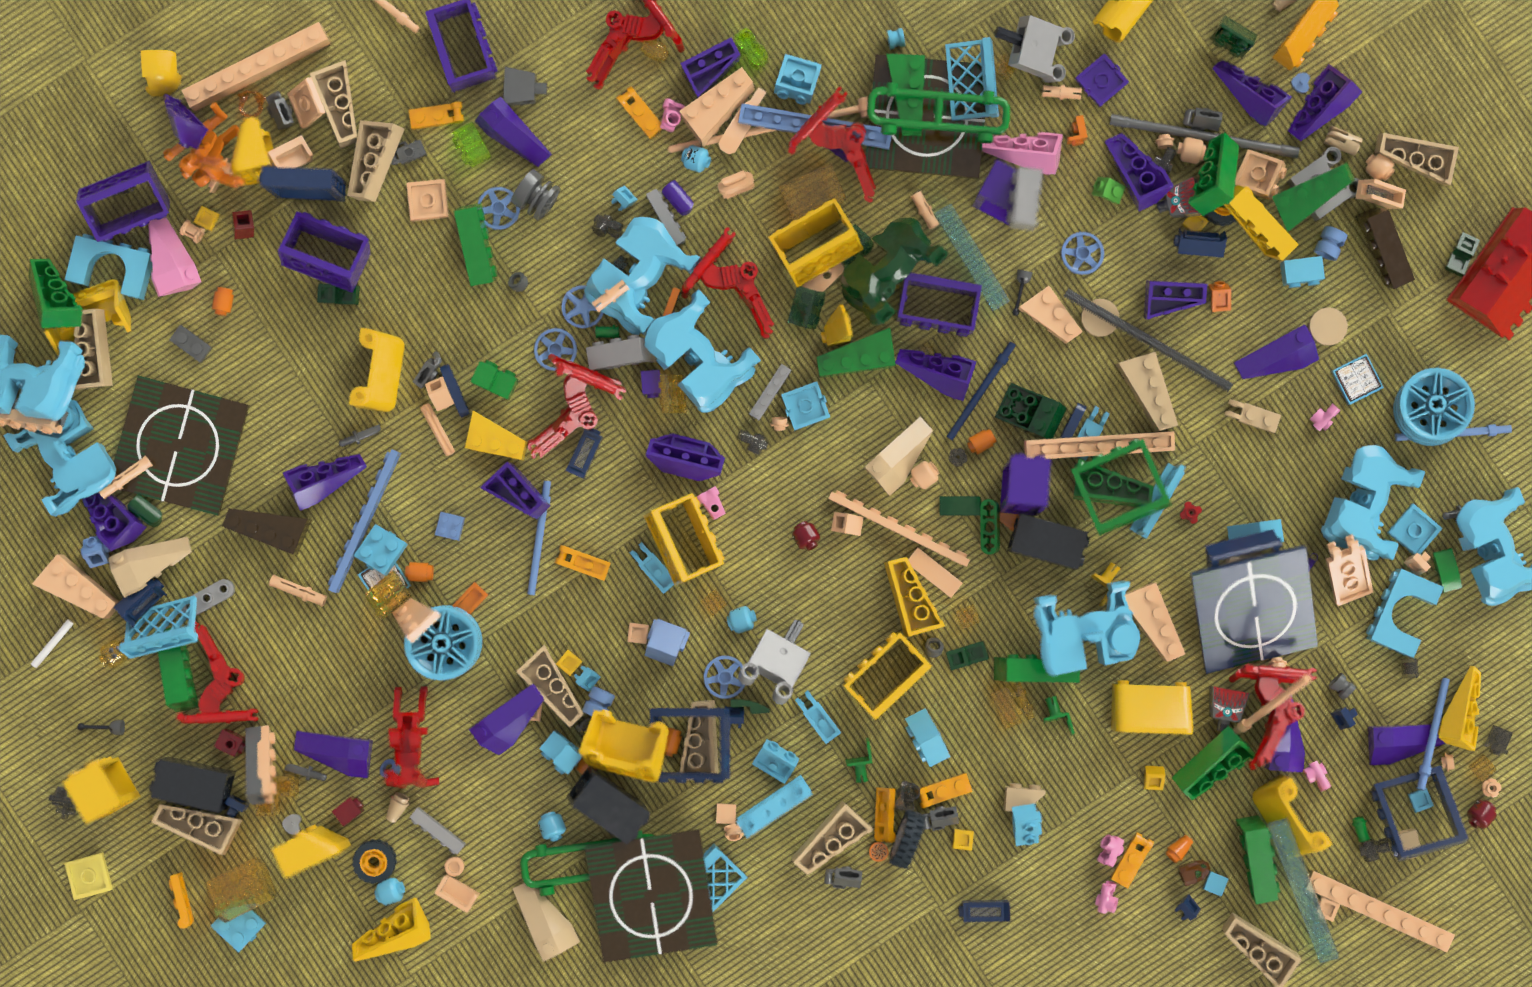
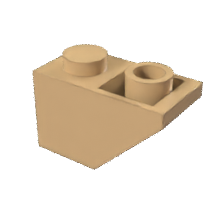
M1010 783V786H1005L1003 809L1005 811H1012V807L1035 804L1045 795L1046 790L1041 789V785L1030 784L1029 788L1022 787V784Z

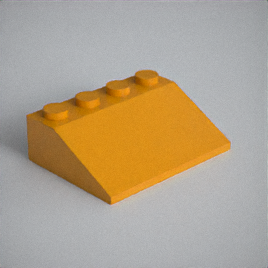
M1313 0L1272 58L1290 71L1294 67L1298 68L1304 61L1303 54L1305 52L1309 53L1316 44L1313 42L1317 36L1320 38L1327 29L1324 25L1327 21L1332 22L1338 14L1335 11L1339 6L1338 1Z

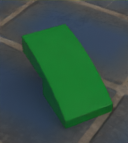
M1452 548L1432 553L1435 570L1439 575L1440 586L1444 587L1443 592L1462 588Z

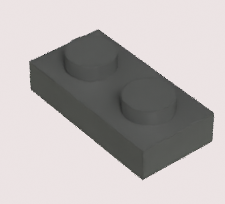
M180 325L169 339L200 363L203 362L213 348L183 325Z

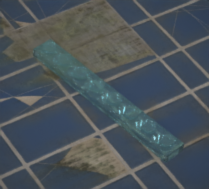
M1284 818L1268 823L1270 833L1319 962L1323 963L1339 959L1337 948L1288 819Z

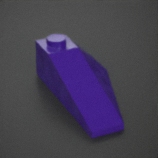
M1224 60L1212 68L1247 113L1261 125L1267 126L1274 121L1292 98V96L1273 84L1267 86L1259 82V77L1247 76L1244 70Z
M1330 64L1315 79L1313 83L1315 87L1310 95L1307 94L1303 109L1298 111L1288 130L1299 141L1304 140L1347 109L1362 93L1352 80Z
M1123 133L1105 140L1106 147L1138 211L1155 205L1173 188V184L1166 171L1161 166L1156 165L1152 158L1141 152L1138 146Z
M1304 324L1234 362V365L1243 380L1303 369L1318 361L1319 356L1315 341Z
M906 349L899 350L895 361L897 365L942 394L964 401L977 362L958 355H952L951 358L941 357V353H935L933 356L925 355L922 351Z
M296 731L295 751L347 776L369 777L373 740Z

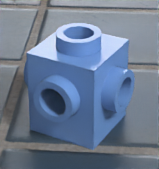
M97 536L83 540L81 555L90 568L109 563V552L111 550Z

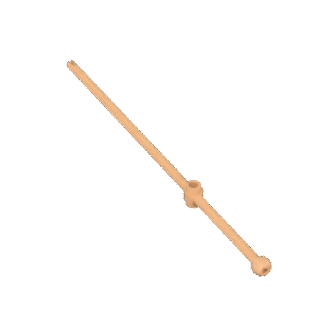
M868 97L857 99V106L833 110L827 118L832 119L860 113L861 118H868ZM754 127L749 129L745 137L776 130ZM723 134L712 136L707 145L719 143ZM698 140L671 145L668 147V151L674 153L683 151L691 145L702 147Z

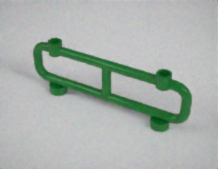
M887 83L886 87L873 89L869 94L867 103V116L874 124L881 125V134L896 135L897 127L976 133L978 134L977 142L993 143V135L1004 133L1009 127L1011 111L1009 103L1004 98L994 96L995 92L983 91V95L903 89L898 88L897 83ZM878 95H886L890 97L904 96L936 99L934 122L877 117L875 115L876 97ZM943 100L974 102L985 105L998 104L1003 108L1002 124L999 127L942 123Z
M638 830V835L635 839L655 835L647 833L642 834V830ZM619 838L549 848H547V844L535 845V850L527 851L520 860L522 880L530 888H539L540 896L555 894L554 886L590 881L589 873L533 881L529 877L528 861L534 857L583 851L586 846L621 840Z

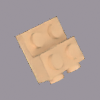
M1248 149L1236 175L1235 185L1247 186L1252 190L1253 195L1271 200L1272 196L1278 194L1279 186L1277 184L1279 180L1284 179L1286 176V165L1282 160Z

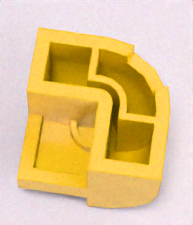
M168 50L141 51L142 77L146 78L148 84L146 87L147 93L154 97L164 96V94L169 95L176 91L181 84L182 78L177 72L176 53Z

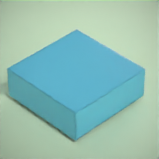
M1427 788L1407 794L1415 813L1434 806Z
M1209 871L1203 889L1222 897L1228 878Z

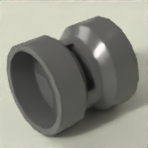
M1343 673L1338 674L1328 685L1333 691L1338 692V696L1342 700L1351 695L1356 688L1352 682L1346 680V676Z

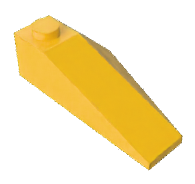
M843 304L838 305L825 324L824 332H821L822 343H826L827 347L850 343L852 332L849 316Z
M1475 666L1469 667L1442 718L1438 730L1439 738L1443 742L1469 751H1475L1478 737V726H1475V716L1479 715L1476 698L1480 696L1481 672Z
M414 897L398 905L390 917H384L380 920L381 924L374 930H368L352 944L353 961L356 962L412 948L430 940V925L417 898Z

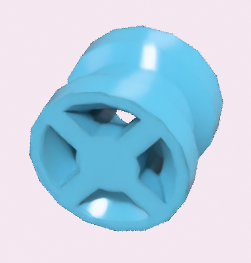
M898 28L897 31L887 30L890 50L896 46L905 47L902 28Z

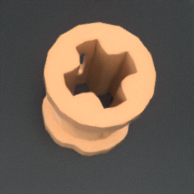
M187 219L181 226L179 233L182 236L190 237L195 243H199L204 236L205 229L191 224V221Z

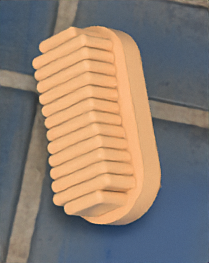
M743 170L723 178L718 184L719 193L722 194L724 199H729L737 194L752 190L755 187L753 175Z

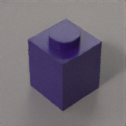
M660 369L641 371L643 396L647 395L648 399L658 398V394H663Z

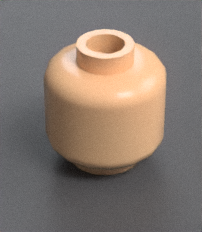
M1186 137L1183 143L1179 142L1177 154H1180V160L1183 162L1198 164L1200 160L1203 161L1206 146L1200 139Z
M1372 154L1365 162L1368 164L1366 172L1372 178L1379 181H1386L1395 171L1393 169L1394 162L1382 154H1377L1376 156Z
M922 461L912 468L910 480L916 488L927 489L938 481L940 473L931 461L929 463Z

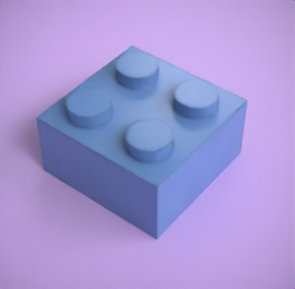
M440 512L435 535L460 541L465 517Z

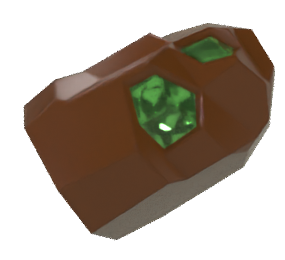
M1196 860L1177 867L1184 886L1187 887L1204 880L1209 874L1210 866L1204 860Z

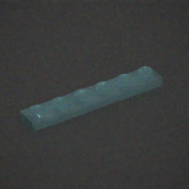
M950 203L935 212L934 215L975 283L982 285L981 293L992 311L994 312L1009 303V298L952 204Z

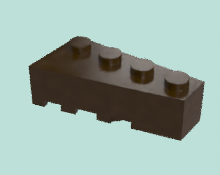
M1374 207L1356 215L1355 218L1372 252L1375 263L1382 274L1383 284L1388 288L1396 289L1414 281L1415 278L1389 209Z
M229 508L222 527L292 555H298L312 519Z

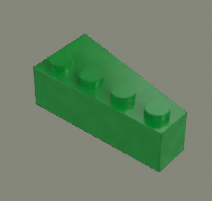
M482 203L459 207L454 210L470 286L494 282L496 280L495 277H497V269L492 262L493 251L491 246H489V233L485 225Z
M30 259L28 277L41 328L81 327L83 309L75 302L76 298L68 291L65 281L62 282L60 279V274L51 260Z
M1007 654V657H994V680L1080 683V670L1051 676L1046 672L1042 658H1037L1035 654H1026L1025 658H1019V654Z
M1259 815L1236 819L1237 826L1242 830V835H1239L1240 843L1243 850L1246 851V854L1243 855L1246 869L1250 870L1246 874L1252 900L1255 904L1279 900L1280 886L1275 879V875L1278 872L1276 864L1273 863L1272 857H1275L1273 846L1270 845V839H1272L1270 827L1265 825Z

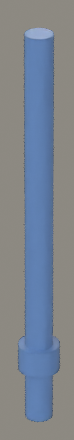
M1493 424L1486 427L1466 428L1456 437L1473 435L1496 436L1500 433H1511L1512 427L1511 425L1496 426ZM1403 433L1395 434V441L1410 440Z
M543 481L542 496L550 504L551 481ZM547 510L538 518L528 595H535Z
M1442 678L1423 764L1419 768L1418 773L1420 777L1417 785L1419 790H1425L1427 778L1431 774V760L1450 679Z

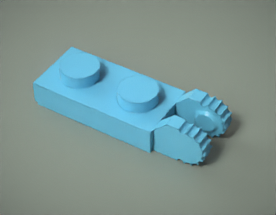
M1095 406L1090 416L1085 420L1077 437L1100 436L1110 413L1105 412L1099 424L1093 422V419L1097 415L1099 407ZM1088 456L1078 458H1081L1086 461Z
M641 542L639 544L640 549L648 557L642 561L635 551L632 550L630 554L639 563L638 566L664 594L674 583L663 563Z
M807 690L805 696L812 702L813 706L807 709L801 699L797 698L795 701L803 710L804 716L825 744L838 736L841 731L820 703L816 702Z

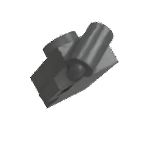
M276 91L266 97L269 105L267 110L270 117L274 118L278 130L289 128L294 121L291 116V107L287 105L285 98H282L280 92Z
M1208 108L1188 109L1185 111L1183 124L1191 126V129L1203 131L1204 129L1218 131L1222 122V112L1212 111Z
M415 140L410 144H407L406 141L400 142L398 146L402 144L405 146L397 147L391 164L396 165L401 162L404 165L427 156L422 141Z
M433 352L432 358L424 363L413 380V383L421 389L429 381L435 380L438 375L436 371L442 362L439 352Z
M940 806L930 811V813L922 814L925 815L923 828L925 830L932 828V831L944 829L948 825L959 824L956 806L949 808Z
M848 866L836 869L828 868L825 871L824 883L832 884L833 888H860L863 871L853 870Z

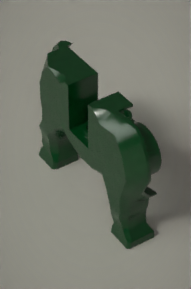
M915 218L896 219L887 226L883 233L872 238L887 253L876 266L858 253L855 261L844 268L841 276L843 298L850 306L863 312L868 321L873 325L880 323L884 325L896 312L886 301L894 293L896 285L911 273L917 262L922 260L928 264L932 263L937 268L949 255L942 245H931V241L923 232L920 222Z

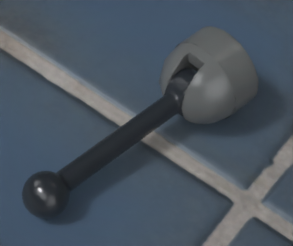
M1017 270V281L1020 283L1015 309L1012 310L1014 316H1018L1020 313L1018 308L1024 284L1030 282L1032 272Z
M114 720L110 725H84L79 723L77 728L80 731L84 729H109L114 735H123L125 722L124 720Z

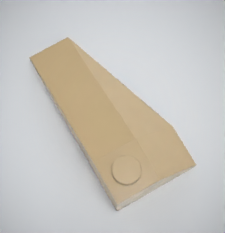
M920 416L864 467L889 496L905 482L933 430Z
M188 537L126 549L109 557V564L116 583L125 598L142 590L147 586V581L154 576L158 578L162 575L161 571L167 566H174L192 551Z
M525 883L513 888L543 962L580 943L573 925L546 896H540L539 888H530Z

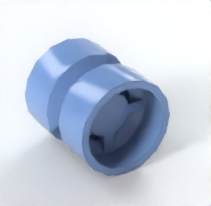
M1325 226L1320 235L1322 240L1317 242L1314 252L1325 259L1336 261L1341 252L1339 247L1344 246L1348 235L1337 228Z
M592 686L588 695L590 700L585 702L582 711L592 716L594 710H608L607 706H611L615 695Z

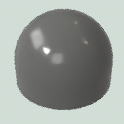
M516 272L509 278L508 285L512 290L522 292L528 286V279L522 272ZM519 277L520 281L514 284V279Z
M937 638L927 639L924 645V652L931 658L940 656L944 649V644ZM936 643L939 649H932L929 644Z

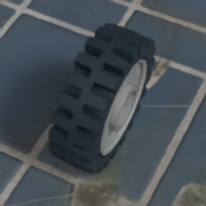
M912 810L905 812L900 826H898L896 839L891 847L889 864L908 869L921 839L925 815Z

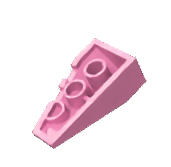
M1042 132L1032 137L1020 134V137L1010 138L1007 135L993 136V143H982V151L1021 167L1040 169L1046 175L1056 174L1063 134Z
M167 217L149 221V243L152 250L150 261L153 267L151 278L158 297L193 289L201 283V279L193 260Z

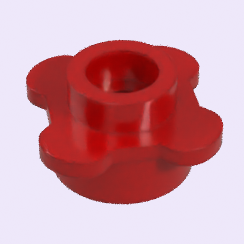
M1186 502L1180 513V518L1195 524L1198 521V515L1202 512V508L1192 505L1191 502Z

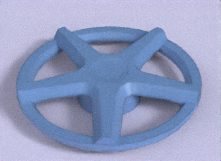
M493 187L485 191L479 198L478 203H481L488 194L492 204L491 206L483 207L484 214L492 213L494 215L493 225L486 221L485 225L495 230L505 229L513 225L520 213V208L517 206L516 214L507 209V205L514 193L504 187ZM502 190L508 192L509 195L502 200H498L493 191ZM502 215L512 218L509 223L499 226Z
M1078 232L1072 234L1062 246V261L1072 273L1079 275L1090 274L1096 271L1103 262V245L1091 233ZM1082 235L1093 238L1097 243L1085 246ZM1077 236V248H1066L1068 242ZM1100 248L1101 257L1097 264L1091 257V253ZM1065 254L1076 257L1073 268L1067 263ZM1083 261L1093 267L1088 271H1078Z
M586 285L570 289L562 301L564 318L577 328L594 326L604 314L600 312L598 318L590 323L589 312L597 311L596 308L587 300L585 294L582 299L571 294L576 290L585 289ZM568 298L575 305V308L566 314L565 304ZM581 314L585 325L576 324L570 318Z
M548 329L540 334L535 342V358L543 368L556 371V368L549 367L542 361L547 359L550 354L560 358L563 354H573L570 361H574L577 354L576 342L572 335L563 329ZM550 332H560L555 342H552L544 335ZM565 335L572 341L573 349L562 346ZM541 340L548 349L538 356L537 347Z
M731 656L714 658L708 663L704 671V684L707 690L715 697L721 699L737 696L744 689L745 685L733 677V674L739 666L742 669L743 664ZM729 659L735 663L728 669H725L719 660ZM714 663L718 674L707 678L708 670ZM720 683V695L715 693L708 684ZM729 684L740 687L735 693L726 695Z

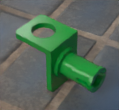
M1057 696L1046 698L1045 701L1050 716L1044 718L1043 723L1066 718L1070 735L1073 736L1075 732L1069 712L1063 713L1060 711Z
M866 738L868 756L845 759L847 767L854 766L856 783H861V775L863 783L868 781L866 764L873 763L869 738Z

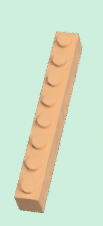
M317 22L181 91L189 107L196 112L330 45L331 42L322 25Z

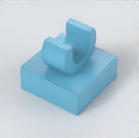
M623 186L612 194L615 198L612 199L611 203L614 204L618 201L621 204L618 210L622 211L633 205L638 199L626 186Z
M581 666L584 672L580 676L574 675L577 679L575 682L589 692L601 676L590 668Z

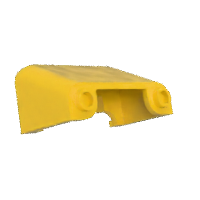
M255 117L246 118L240 124L230 166L232 175L240 176L245 181L243 186L258 184V177H260V172H262V166L272 167L267 156L268 152L274 149L271 135L269 132L261 129L260 121L255 119Z
M361 328L359 341L363 347L373 349L367 387L354 388L350 394L349 405L356 408L389 412L396 405L405 344L397 336Z
M1117 680V684H1112L1111 730L1133 733L1193 734L1191 686H1187V682H1175V686L1129 684V680Z
M594 710L579 753L586 764L595 769L645 781L658 782L669 731L667 726L661 722L650 724L648 728L618 721L608 710Z
M1280 774L1257 788L1252 794V799L1283 851L1291 857H1297L1322 851L1331 846L1332 843L1325 833L1321 831L1309 833L1304 829L1288 803L1296 797L1298 793L1297 786L1291 777Z

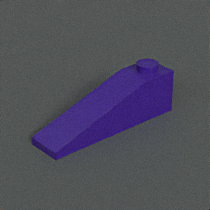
M164 94L166 110L173 134L179 140L178 143L188 149L189 147L198 149L208 129L181 100Z
M501 96L493 101L475 119V122L487 136L537 167L552 155Z
M356 454L337 458L335 462L331 463L320 461L315 466L300 465L283 472V476L296 505L301 511L318 504L367 466L361 455Z
M99 492L82 498L84 506L87 507L91 516L89 518L96 528L97 537L111 551L134 542L147 528L113 494L106 499Z
M533 683L471 727L469 731L480 746L500 755L516 743L518 737L544 701V697Z
M1298 721L1287 725L1271 762H1265V769L1285 772L1304 771L1305 750Z
M1432 724L1369 726V765H1390L1426 751ZM1438 734L1435 747L1445 744Z

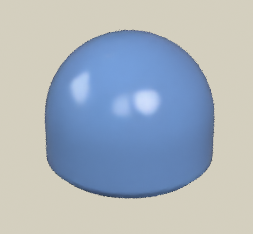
M388 759L382 763L380 767L381 776L386 778L385 769L389 764H392L391 770L399 775L400 766L395 765L394 760Z

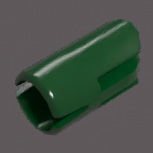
M140 494L134 496L129 502L127 509L147 525L158 527L161 524L162 512Z

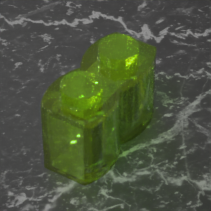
M745 27L734 35L737 49L746 55L747 61L752 68L759 70L768 63V53L761 44L757 43L752 31Z
M473 122L452 132L454 135L452 141L457 149L461 148L463 154L460 156L465 165L469 164L473 168L492 158Z

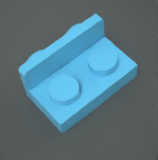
M766 739L752 765L785 784L795 769L799 758L793 752L780 747L778 743Z

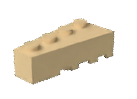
M160 804L151 822L218 854L225 855L242 820Z

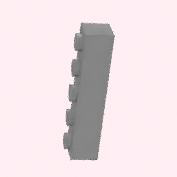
M654 189L647 193L646 196L677 247L685 243L686 236L683 232H680L679 228L681 227L678 222L674 221L673 218L675 216L672 211L669 212V206L666 201H663L661 191Z
M783 364L780 365L749 413L750 416L760 421L791 373V369Z
M420 807L410 816L414 824H419L424 832L428 831L430 836L435 840L437 838L442 846L450 848L449 851L451 853L458 854L465 846V842Z

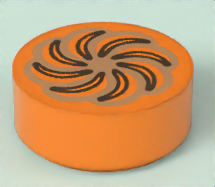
M874 842L869 848V855L874 861H883L888 856V848L883 842Z

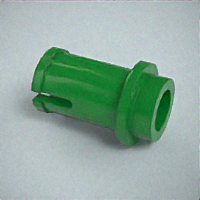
M615 324L613 326H596L595 336L596 338H619V326H615Z
M1363 816L1353 818L1351 824L1355 828L1358 842L1370 840L1366 826L1367 820Z

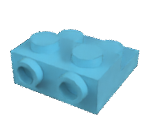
M785 54L774 93L781 99L793 98L799 104L811 103L822 64Z

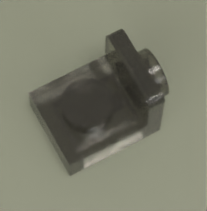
M1493 725L1484 746L1490 748L1489 752L1494 755H1508L1509 751L1506 749L1513 733Z

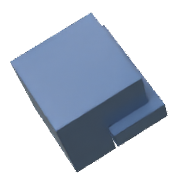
M654 619L647 639L650 640L645 656L674 666L679 651L683 652L690 632H687V629L663 620Z

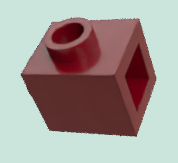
M252 210L232 212L234 239L254 238Z
M227 728L222 729L214 747L236 757L244 753L246 738Z
M351 796L331 812L344 827L365 810L363 809V802L358 797Z

